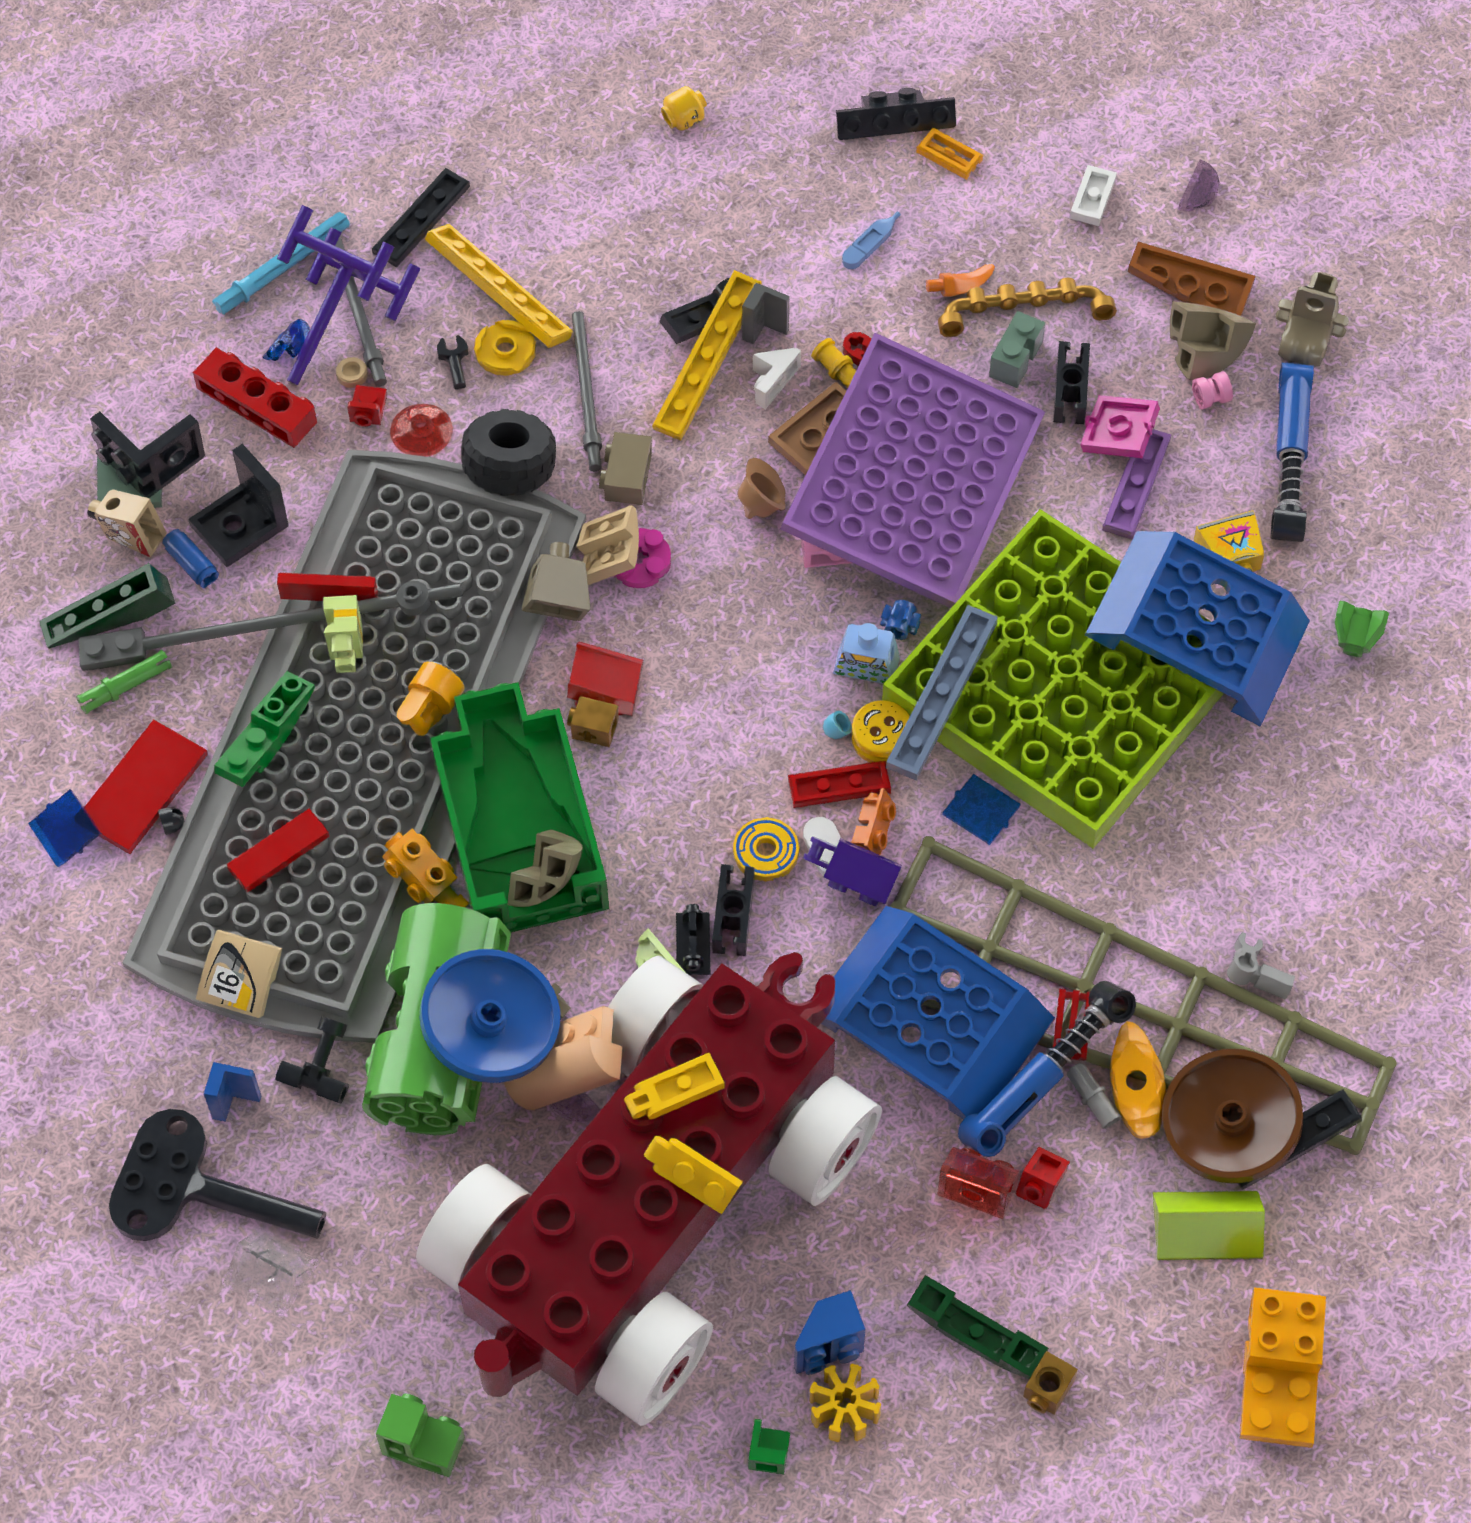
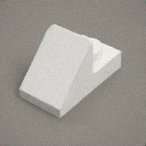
M790 348L753 355V371L761 375L754 385L755 404L766 410L801 367V350Z

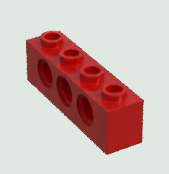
M216 347L193 371L198 390L293 448L317 424L315 407L310 400L294 395L281 382L275 383L268 379L258 368H250L231 352L226 353Z

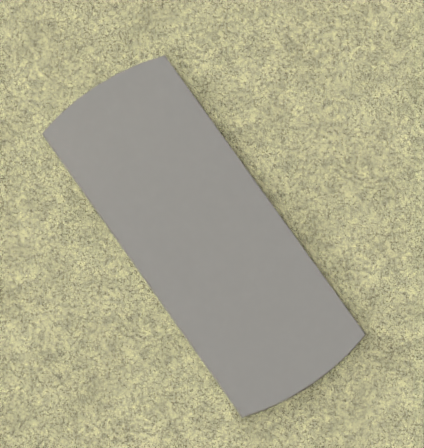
M348 450L294 573L375 577L378 597L397 594L398 589L409 581H420L428 589L461 583L463 596L432 601L429 608L419 615H408L400 607L360 614L363 632V658H356L355 672H336L335 660H330L324 635L325 628L327 627L326 620L268 630L122 962L124 967L161 990L200 1008L242 1023L286 1034L321 1039L323 1031L317 1029L321 1016L347 1025L343 1038L336 1036L335 1041L375 1043L376 1038L383 1031L397 996L396 991L386 982L385 968L390 963L392 950L395 949L401 915L411 906L425 904L423 901L418 903L409 896L407 892L408 885L400 876L394 878L386 871L384 867V862L386 861L382 856L388 849L384 845L396 833L400 832L404 836L413 828L417 834H422L431 844V849L439 858H443L449 863L456 848L430 741L431 737H436L446 731H461L456 707L454 706L449 714H443L440 721L424 736H418L409 725L402 724L397 718V711L409 693L408 686L424 662H439L454 670L463 680L464 692L490 689L501 683L512 684L519 682V686L521 685L548 617L522 611V604L532 566L541 554L550 555V545L554 542L567 543L570 546L569 558L571 559L579 540L582 526L586 522V514L539 490L530 491L518 496H500V494L486 492L469 479L462 469V464L432 457L395 452ZM412 593L408 597H414L417 593ZM282 599L276 615L324 607L323 601ZM286 671L315 684V689L299 720L261 774L255 772L248 782L241 787L214 773L215 763L251 722V712ZM310 808L329 831L330 837L247 893L228 870L227 863ZM217 930L282 948L276 979L270 985L264 1016L261 1018L196 1000L201 975Z

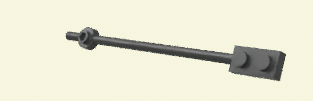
M409 581L404 583L395 595L358 601L360 614L400 607L408 615H419L429 608L432 601L463 596L461 583L428 589L420 581ZM412 593H417L414 597H408ZM324 607L145 637L142 627L78 638L80 667L82 671L139 663L146 659V650L326 620Z

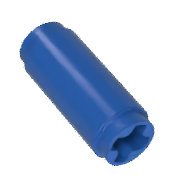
M174 529L164 537L162 544L165 546V550L197 585L206 588L218 579L219 572L216 570V567L184 532Z

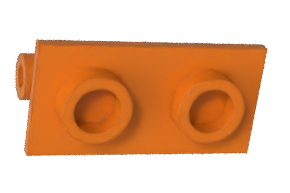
M881 788L879 795L870 793L868 797L864 798L858 821L868 824V826H856L851 843L878 855H881L882 850L887 846L888 828L890 822L896 816L895 803L884 788Z

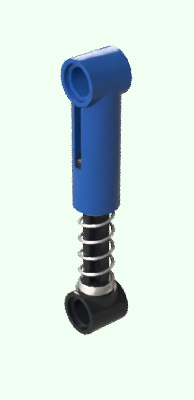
M1281 363L1278 388L1280 399L1276 456L1280 460L1279 468L1281 470L1278 475L1280 480L1278 490L1280 493L1277 496L1279 503L1272 513L1270 539L1304 541L1307 513L1303 511L1302 503L1299 501V497L1303 494L1300 490V486L1303 484L1300 476L1304 473V470L1301 469V464L1308 457L1310 397L1314 365Z
M1101 981L1097 983L1090 991L1088 997L1089 1007L1085 1010V1016L1082 1019H1076L1075 1026L1072 1029H1066V1036L1063 1039H1056V1046L1048 1048L1046 1054L1039 1052L979 1114H970L963 1119L958 1129V1137L961 1143L984 1157L997 1155L1004 1147L1006 1135L1064 1077L1062 1067L1067 1062L1072 1063L1070 1059L1077 1052L1081 1053L1080 1049L1086 1043L1091 1044L1089 1039L1096 1032L1100 1034V1028H1106L1114 1022H1126L1132 1017L1136 1009L1135 996L1130 991L1112 982Z

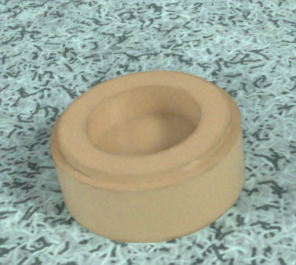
M356 357L343 359L336 367L338 382L348 388L362 385L368 376L366 364Z

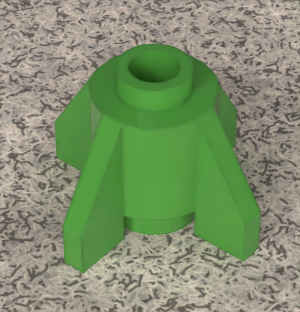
M1339 601L1334 623L1339 640L1338 646L1343 648V653L1353 657H1362L1363 653H1370L1371 648L1384 634L1389 612L1385 610L1371 611L1355 607L1346 601Z

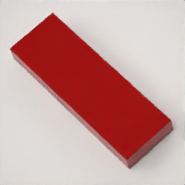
M278 573L277 577L280 599L323 601V597L352 595L357 596V601L378 598L375 577Z
M885 760L788 775L793 808L868 797L870 793L879 795L881 788H884L888 794H891V785Z
M309 808L227 863V868L248 893L329 838V831Z

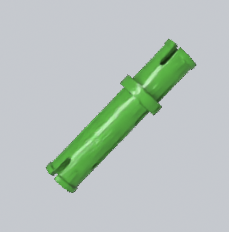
M160 650L158 653L110 679L108 677L100 680L101 684L77 695L76 699L79 704L92 699V701L81 706L83 712L88 714L110 700L115 702L119 700V695L165 670L171 669L170 660L156 665V663L167 658L166 653Z

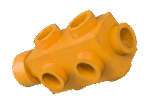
M412 828L404 836L398 832L386 842L384 846L388 850L382 856L386 861L384 862V867L392 877L398 878L400 876L407 883V892L414 901L418 903L422 901L424 903H432L435 900L437 903L465 908L470 904L462 894L457 895L450 886L458 878L454 874L453 867L445 859L439 858L431 849L430 842L422 834H417Z

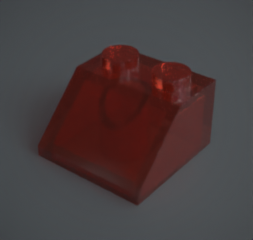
M953 1147L941 1167L937 1195L1003 1219L1017 1185L1019 1170L1014 1169L1008 1162L1002 1160L991 1161L983 1158L973 1149Z

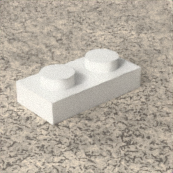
M1087 165L1071 209L1070 219L1099 226L1116 181L1117 172Z

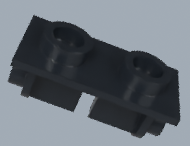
M688 904L686 905V910L682 913H676V962L688 975H711L709 912L699 910V905Z

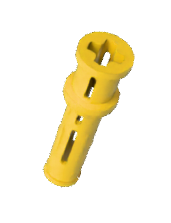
M826 338L814 348L811 357L814 361L821 362L829 371L828 375L832 379L840 380L848 388L856 372L853 368L852 359L848 355L844 356L835 347V341L832 338Z

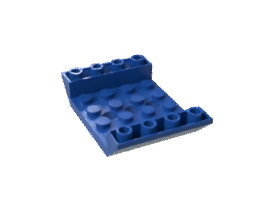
M1137 531L1085 636L1112 650L1116 648L1120 640L1236 699L1231 712L1261 726L1310 620L1292 592L1176 532ZM1211 585H1221L1226 590V595H1216ZM1199 610L1211 612L1214 621H1204L1199 615ZM1193 635L1199 638L1202 647L1195 648L1189 645L1186 636Z
M885 906L835 974L834 1005L829 1015L821 1024L834 1033L838 1029L842 1030L947 1101L948 1110L964 1119L970 1114H979L1014 1078L1051 1026L1055 1017L1027 988L913 913ZM953 972L960 977V983L954 988L945 987L941 983V977L945 973ZM929 999L936 1000L941 1006L940 1011L935 1015L925 1014L921 1009L924 1001ZM907 1027H915L921 1032V1037L918 1041L909 1043L902 1038V1031Z

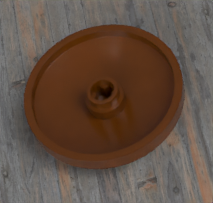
M1222 1049L1197 1057L1177 1073L1164 1097L1162 1121L1164 1133L1172 1152L1189 1170L1212 1181L1243 1183L1270 1174L1290 1157L1301 1137L1303 1106L1295 1082L1277 1062L1263 1054L1250 1050Z

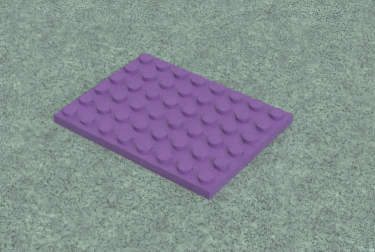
M874 333L780 529L946 607L952 608L965 593L1045 411L882 335Z

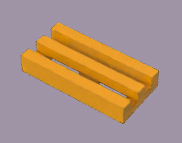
M932 128L916 147V153L966 180L970 176L971 171L973 172L976 169V165L980 164L983 160V154L935 128ZM935 139L948 147L943 148L942 146L932 142L931 140ZM955 151L970 158V162L956 155Z

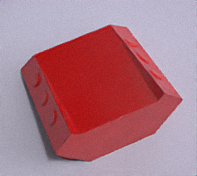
M579 641L576 644L567 698L573 699L576 707L580 696L618 705L619 715L633 716L644 660Z

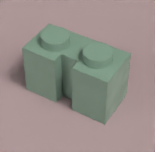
M1017 311L991 356L989 377L1018 388L1028 370L1029 359L1033 361L1043 343L1045 322Z

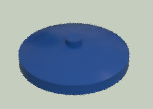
M478 949L454 956L434 972L422 996L419 1018L422 1034L428 1047L443 1065L456 1074L474 1081L502 1083L519 1079L529 1074L547 1058L558 1036L560 1007L550 982L530 962L509 952L494 949Z

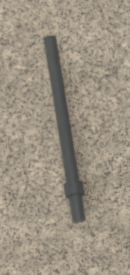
M340 236L336 247L345 250ZM351 276L345 291L364 348V362L366 367L371 370L375 385L381 387L387 383L382 367L384 360L380 349L376 348L361 298L357 296L359 292L355 279Z
M577 311L572 313V324L585 429L582 439L584 450L588 455L589 470L596 472L602 468L600 458L602 439L601 434L597 432L584 313Z

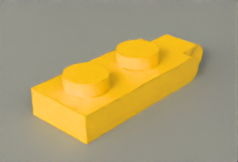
M707 1053L639 1082L634 1086L636 1092L627 1095L624 1101L633 1119L648 1115L649 1119H654L724 1089L725 1086L710 1053Z
M655 1136L644 1153V1156L654 1163L653 1169L656 1173L720 1214L724 1212L743 1182L675 1138H671L668 1142L660 1136Z

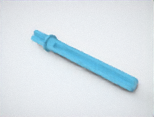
M337 212L308 234L324 241L330 227L342 232L349 227L350 222L344 213ZM298 243L288 264L277 260L278 255H276L242 280L233 281L232 287L212 300L216 310L224 315L241 302L247 303L250 301L251 295L315 250Z

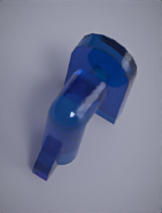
M297 319L290 323L287 329L278 335L262 358L277 361L284 351L292 358H295L299 354L310 331L308 323L302 319Z

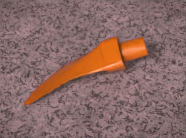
M985 264L970 273H940L939 279L926 280L927 292L941 291L944 297L965 294L968 290L983 285L993 274L995 266L993 264Z

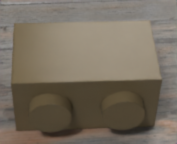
M614 432L612 444L607 443L605 448L604 461L608 463L607 470H601L599 489H604L605 501L643 505L652 457V436Z

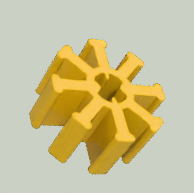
M853 1363L849 1366L847 1383H841L836 1373V1366L831 1365L824 1369V1383H828L830 1389L817 1385L815 1381L810 1388L809 1402L811 1404L814 1402L822 1404L817 1408L815 1406L811 1408V1421L814 1427L818 1428L819 1424L834 1418L833 1425L829 1426L828 1434L829 1440L834 1442H840L843 1423H849L854 1432V1440L859 1441L866 1437L867 1424L863 1423L860 1417L872 1420L873 1424H877L880 1418L881 1403L868 1402V1400L873 1398H879L880 1386L876 1378H871V1382L856 1388L857 1381L861 1380L862 1367ZM844 1398H849L851 1402L847 1404L846 1408L839 1406Z

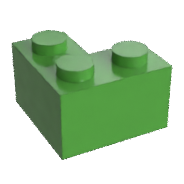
M404 1393L402 1397L391 1394L376 1431L382 1455L449 1478L465 1439L463 1428L459 1426V1422L446 1416H440L439 1419L430 1417L423 1401L407 1393Z

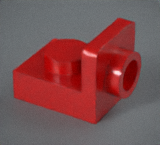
M356 385L353 400L349 401L347 406L350 422H355L363 427H368L371 424L381 425L388 395L387 389Z
M1038 1147L1023 1170L1016 1195L1034 1205L1047 1209L1055 1189L1067 1172L1070 1161Z

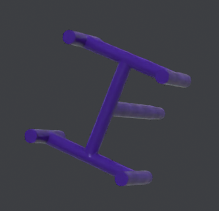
M304 205L299 210L277 256V260L288 264L299 243L319 252L307 275V281L317 285L326 264L338 269V272L287 378V381L299 385L351 276L364 281L357 296L366 301L370 300L375 287L393 294L394 297L385 317L396 321L421 269L410 263L400 284L381 276L393 252L394 247L383 242L373 263L336 247L342 232L330 227L324 241L305 233L304 229L314 210Z

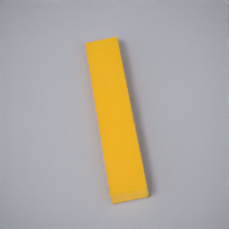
M446 224L427 232L425 240L548 348L561 344L571 338L573 331L453 226Z
M733 271L652 425L654 430L680 441L682 440L742 326L743 303L755 283L762 285V281L738 271Z

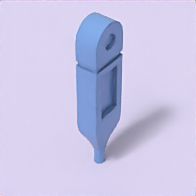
M897 211L892 217L876 220L852 243V246L850 245L842 255L843 266L852 270L858 268L865 259L890 237L895 220L901 215L900 212Z

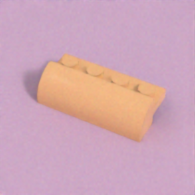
M601 1006L561 1021L557 1039L543 1063L534 1071L519 1079L504 1082V1086L513 1101L527 1110H536L620 1080L622 1046L611 1043L614 1009Z

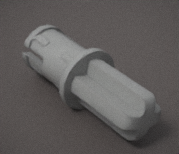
M1078 1063L1071 1067L1067 1072L1068 1078L1082 1096V1104L1089 1106L1101 1123L1102 1128L1106 1129L1119 1121L1122 1116L1105 1095V1087L1098 1085L1083 1063Z

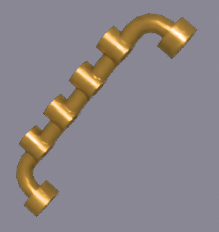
M1067 277L1058 282V288L1046 289L1045 283L1042 281L1031 282L1027 286V291L1016 292L1013 285L1004 284L997 289L996 295L985 296L984 289L980 287L968 290L967 298L954 300L947 305L944 314L938 319V325L942 336L955 337L964 330L961 314L958 313L959 311L970 310L972 313H982L990 307L1011 310L1018 304L1028 303L1034 307L1044 306L1048 301L1061 300L1067 304L1083 297L1093 299L1090 303V308L1095 320H1109L1115 316L1117 310L1114 299L1111 296L1105 295L1099 288L1091 285L1076 286L1075 280Z

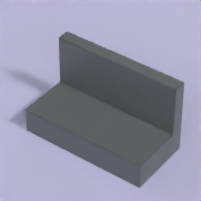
M755 283L742 305V340L754 344L764 326L787 335L789 332L790 296Z

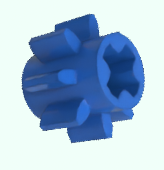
M896 600L893 607L885 605L880 617L882 618L880 625L885 627L884 630L894 633L895 639L905 640L909 633L912 635L917 634L921 623V614L916 613L917 608L913 603L906 600Z

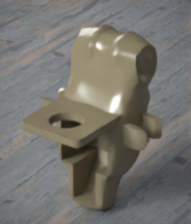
M1315 272L1311 276L1309 285L1298 288L1293 301L1289 299H1281L1279 301L1278 307L1280 310L1276 312L1275 317L1277 320L1285 322L1286 325L1281 337L1278 355L1287 362L1318 367L1321 365L1326 354L1330 336L1341 338L1345 335V326L1348 325L1349 318L1338 313L1339 300L1335 293L1338 282L1335 276L1323 272Z

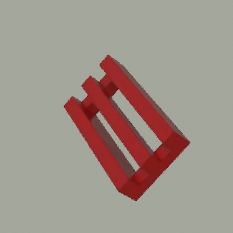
M1059 988L1053 1048L1056 1046V1039L1061 1038L1065 1000H1072L1069 1029H1072L1077 1019L1079 1001L1086 1002L1085 1010L1088 1009L1090 992H1087V994L1080 993L1078 990L1069 992L1066 989ZM1088 1043L1080 1049L1081 1053L1077 1052L1071 1060L1086 1061Z

